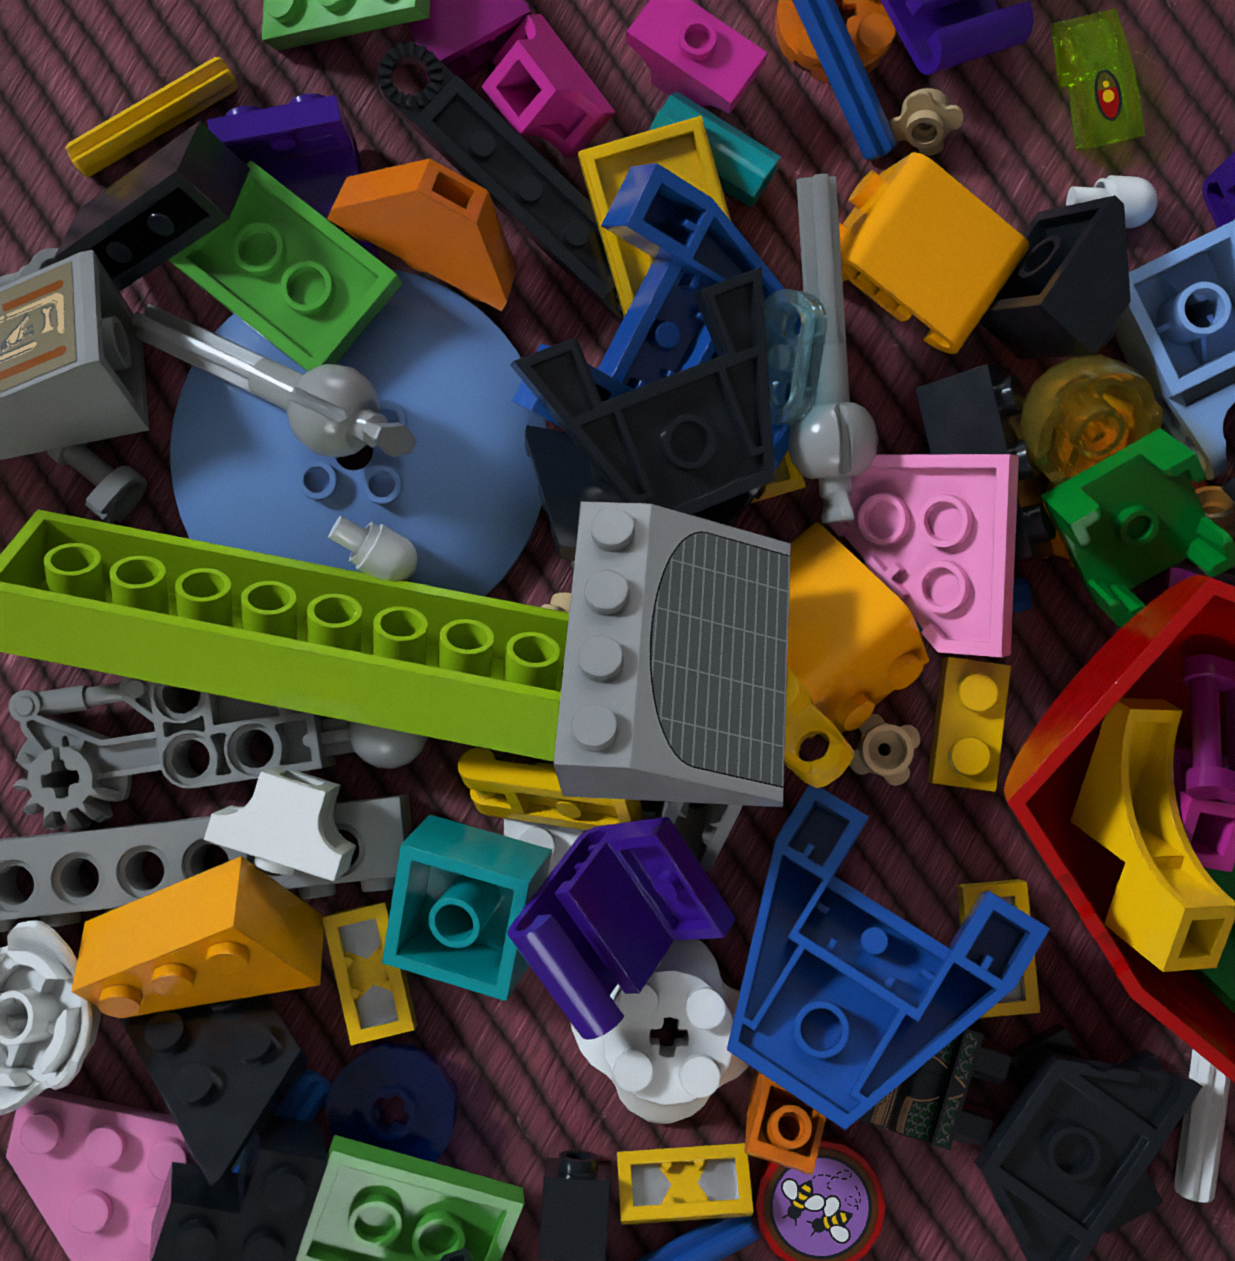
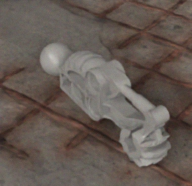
M124 677L120 683L94 687L80 685L48 691L21 690L11 697L8 707L10 715L20 722L21 731L28 739L21 748L17 759H15L22 768L29 771L28 778L19 779L12 786L17 791H30L32 795L26 802L22 812L33 815L44 811L43 828L54 830L62 828L64 824H67L72 832L89 829L91 820L100 823L112 818L114 814L109 801L117 802L128 799L132 785V774L162 770L163 775L172 784L180 788H198L259 778L261 771L277 765L299 772L321 769L336 765L335 756L357 753L364 762L377 768L395 769L414 760L422 752L428 739L427 736L205 692L200 693L198 705L192 711H189L181 704L179 698L180 687ZM125 701L152 721L155 731L110 738L54 715L90 710L92 706ZM259 730L267 733L274 744V754L266 765L258 763L252 757L250 751V742ZM196 741L203 743L210 755L208 768L202 775L195 772L188 761V752L191 745ZM77 770L79 783L69 784L67 772Z

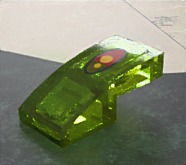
M1116 8L1052 23L1059 88L1068 87L1075 149L1086 150L1144 136L1143 114L1134 65Z

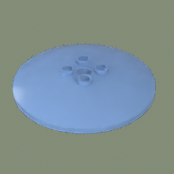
M391 269L399 276L403 284L335 364L354 368L374 385L380 397L381 414L387 418L389 423L399 422L407 426L417 440L410 454L391 457L385 454L379 446L372 447V458L364 468L348 470L343 467L339 457L315 454L301 443L291 430L287 410L195 366L191 367L179 395L170 440V468L173 491L180 517L190 539L360 572L356 569L355 564L349 562L352 551L328 538L333 525L342 515L364 529L370 522L377 525L383 524L411 541L417 551L418 564L414 574L407 580L408 582L485 597L506 577L528 544L539 519L542 502L538 492V480L531 457L527 456L525 449V430L527 425L546 428V421L511 402L522 381L510 366L514 360L521 358L517 350L485 313L464 297L445 286L415 274ZM232 314L215 332L299 373H306V371L235 314Z

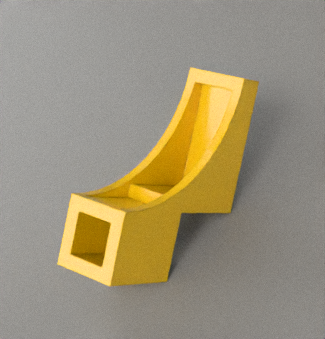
M1121 698L1105 715L1102 722L1101 730L1070 821L1125 862L1104 924L1162 972L1217 968L1235 920V901L1214 882L1202 866L1188 840L1180 818L1174 786L1173 761L1177 729L1183 710L1164 699Z

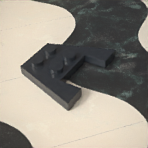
M762 267L704 288L694 295L718 357L604 402L601 400L577 337L514 360L510 364L522 381L624 503L654 504L692 515L775 481Z

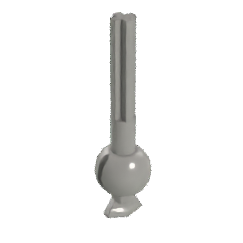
M815 174L813 177L798 178L796 180L811 406L804 407L796 415L789 428L787 446L791 461L798 471L809 479H819L820 498L824 499L821 515L822 524L854 520V514L848 498L852 495V476L860 475L870 467L877 453L879 436L874 419L866 408L854 402L850 403L836 176Z
M148 304L144 314L136 311L131 323L139 326L135 335L137 339L287 410L289 425L294 436L315 454L327 457H345L356 454L366 445L370 447L379 446L385 454L391 457L410 454L413 451L417 440L410 430L399 422H388L387 418L381 414L380 397L374 385L352 367L324 364L302 374L153 304Z

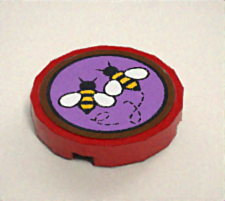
M830 1136L821 1138L812 1175L770 1161H766L758 1173L754 1203L760 1232L773 1252L785 1261H858L867 1255L881 1233L886 1209L881 1181L864 1154L843 1139Z

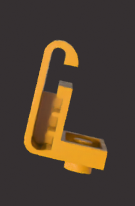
M920 153L909 154L880 174L871 170L849 197L848 201L855 206L843 224L839 222L842 282L849 280L900 322L909 320L913 314L930 328L923 340L932 347L949 354H957L1030 248L1029 242L1021 233L932 159Z
M815 522L790 543L787 666L812 697L811 703L842 734L845 731H852L863 725L872 715L874 707L895 689L901 690L912 684L921 674L923 666L930 660L915 618L905 603L820 523Z

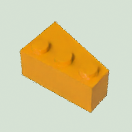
M240 856L85 921L71 992L97 1006L103 1014L121 1019L318 986L321 980L324 934L322 917L324 916L251 862Z

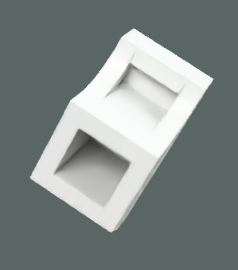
M280 765L260 772L254 794L245 807L231 805L212 813L204 837L205 841L255 856L254 865L265 871L281 875H292L296 869L331 881L337 880L349 870L356 848L355 844L347 841L339 833L334 822V805L341 785Z

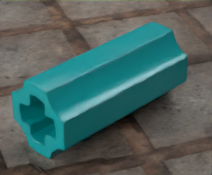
M678 91L670 94L663 107L658 111L649 131L702 115L722 190L748 207H753L770 184L782 157Z

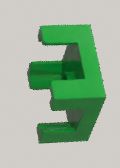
M1161 428L1040 495L1089 597L1120 629L1146 606L1130 589L1188 558L1209 577L1217 576L1235 566V544L1233 539L1225 530L1205 515L1191 480L1197 483L1206 480V475L1197 454Z

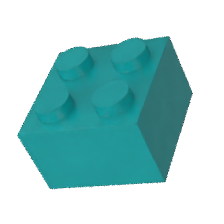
M429 815L400 846L382 963L507 1001L529 967V964L508 937L507 932L511 924L546 880L552 849Z

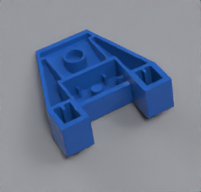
M658 163L631 166L601 226L650 255L654 260L598 369L588 364L601 400L604 402L718 357L694 295L704 288L762 267L774 469L777 470L788 450L789 428L801 409L811 406L805 313L713 198ZM540 344L537 352L551 346ZM521 381L511 402L561 428L527 385Z
M808 785L775 840L727 1051L846 1130L1014 990L1050 928L992 892L986 891L980 893L949 947H946L835 877L867 825L869 817L826 790Z

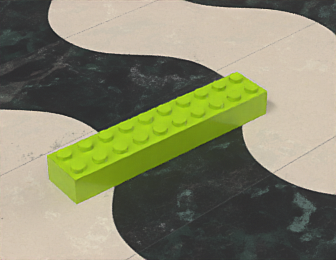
M37 509L0 554V652L554 762L569 613L403 580H382L362 572Z

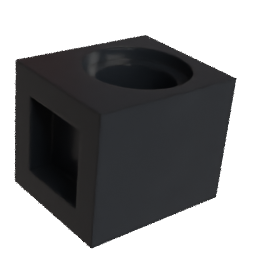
M583 1150L563 1151L559 1154V1158L547 1157L543 1177L539 1259L561 1261L606 1260L611 1161H598L597 1154Z

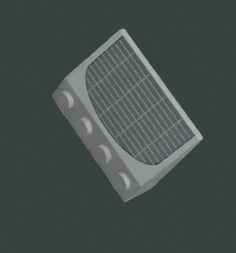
M581 502L554 755V768L563 796L783 807L790 543L654 504Z

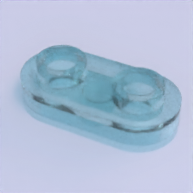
M782 289L774 292L764 301L771 424L793 425L804 419L810 413L815 403L827 331V315L823 304L813 294L792 289ZM801 316L800 333L797 335L795 332V323L797 319ZM790 382L791 392L790 397L787 401L785 398V389L788 383Z

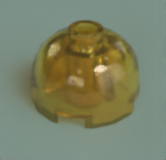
M1103 355L1071 357L1050 367L1034 382L1023 402L1020 433L1032 462L1054 485L1058 486L1161 428L1164 414L1162 407L1155 401L1151 384L1133 367Z

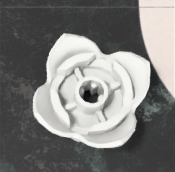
M31 920L18 923L7 936L8 945L0 948V1116L23 1107L48 1088L59 1090L68 1086L80 1072L83 1061L95 1043L98 1033L101 1011L94 1004L71 992L77 958L59 934L42 921Z
M699 939L674 940L640 994H625L617 984L610 997L625 1017L605 1035L590 1040L583 1039L571 1023V1029L581 1053L592 1066L612 1080L616 1086L619 1099L628 1110L646 1121L656 1124H669L694 1115L706 1104L711 1094L717 1088L736 1079L750 1066L727 1051L740 990L728 987L723 982L716 959L708 947ZM664 1018L677 1019L678 1030H686L683 1038L675 1039L672 1046L660 1045L659 1038H651V1029L662 1028Z

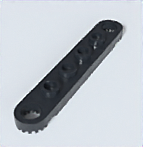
M409 42V44L399 43L396 44V47L388 49L380 60L378 69L379 89L385 102L465 178L487 189L493 204L621 324L624 315L591 202L457 74L454 75L435 56L433 51L430 52L424 45L421 44L419 46L414 42ZM403 64H416L426 71L429 83L427 88L422 90V93H415L414 96L409 93L404 95V92H399L398 88L393 85L392 75Z

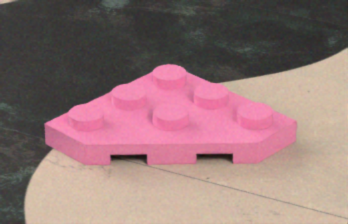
M876 455L865 472L852 476V495L848 498L854 514V520L828 523L839 537L844 536L866 561L864 565L905 603L915 620L924 629L921 632L922 635L939 653L990 657L1011 655L1019 455Z
M49 1089L41 1092L26 1105L16 1110L6 1153L7 1160L70 1261H150L152 1221L172 1161L199 1166L172 1115Z

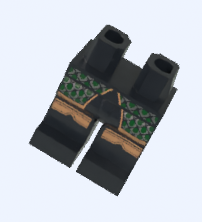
M972 1024L861 1116L858 1121L889 1129L909 1138L929 1141L931 1145L951 1150L953 1140L985 1146L993 1124L994 1111L986 1104L967 1099L966 1095L972 1076L1002 1085L1003 1081L1006 1080L1012 1053L1001 1044L984 1036V1033Z

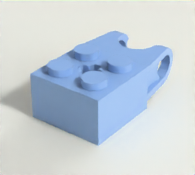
M1235 220L1129 272L1131 302L1116 322L1117 329L1114 334L1148 406L1169 435L1197 454L1207 480H1212L1227 471L1228 462L1226 457V440L1223 434V421L1228 409L1235 403ZM1192 308L1196 315L1197 321L1193 323L1187 319L1185 310Z

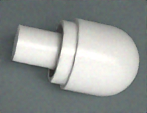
M1110 175L1107 178L1098 179L1094 187L1072 186L1067 194L1066 206L1116 195L1124 203L1126 228H1136L1145 224L1153 216L1157 208L1158 197L1153 185L1143 178Z
M341 515L328 535L329 539L352 551L349 562L355 564L357 570L369 576L388 581H407L417 568L418 555L411 541L383 524L377 525L370 522L364 529Z

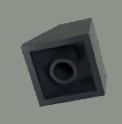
M1116 195L1040 211L1022 234L1029 242L1030 248L979 321L983 327L1017 358L1030 359L1094 355L1114 336L1117 329L1116 322L1131 302L1124 203Z

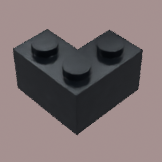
M273 1115L261 1136L255 1133L252 1135L247 1143L238 1173H235L236 1176L230 1186L220 1194L209 1185L200 1166L172 1161L152 1221L150 1261H296L328 1164L322 1125Z

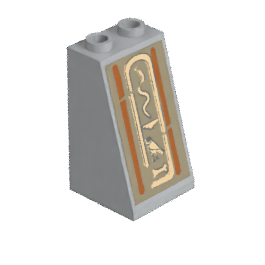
M93 250L79 252L0 287V460L149 430L143 341L135 337L139 326L131 323L134 313Z

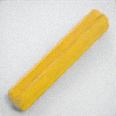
M214 57L70 141L65 147L67 154L76 169L85 177H90L234 93L238 88L237 81L225 61L221 57Z

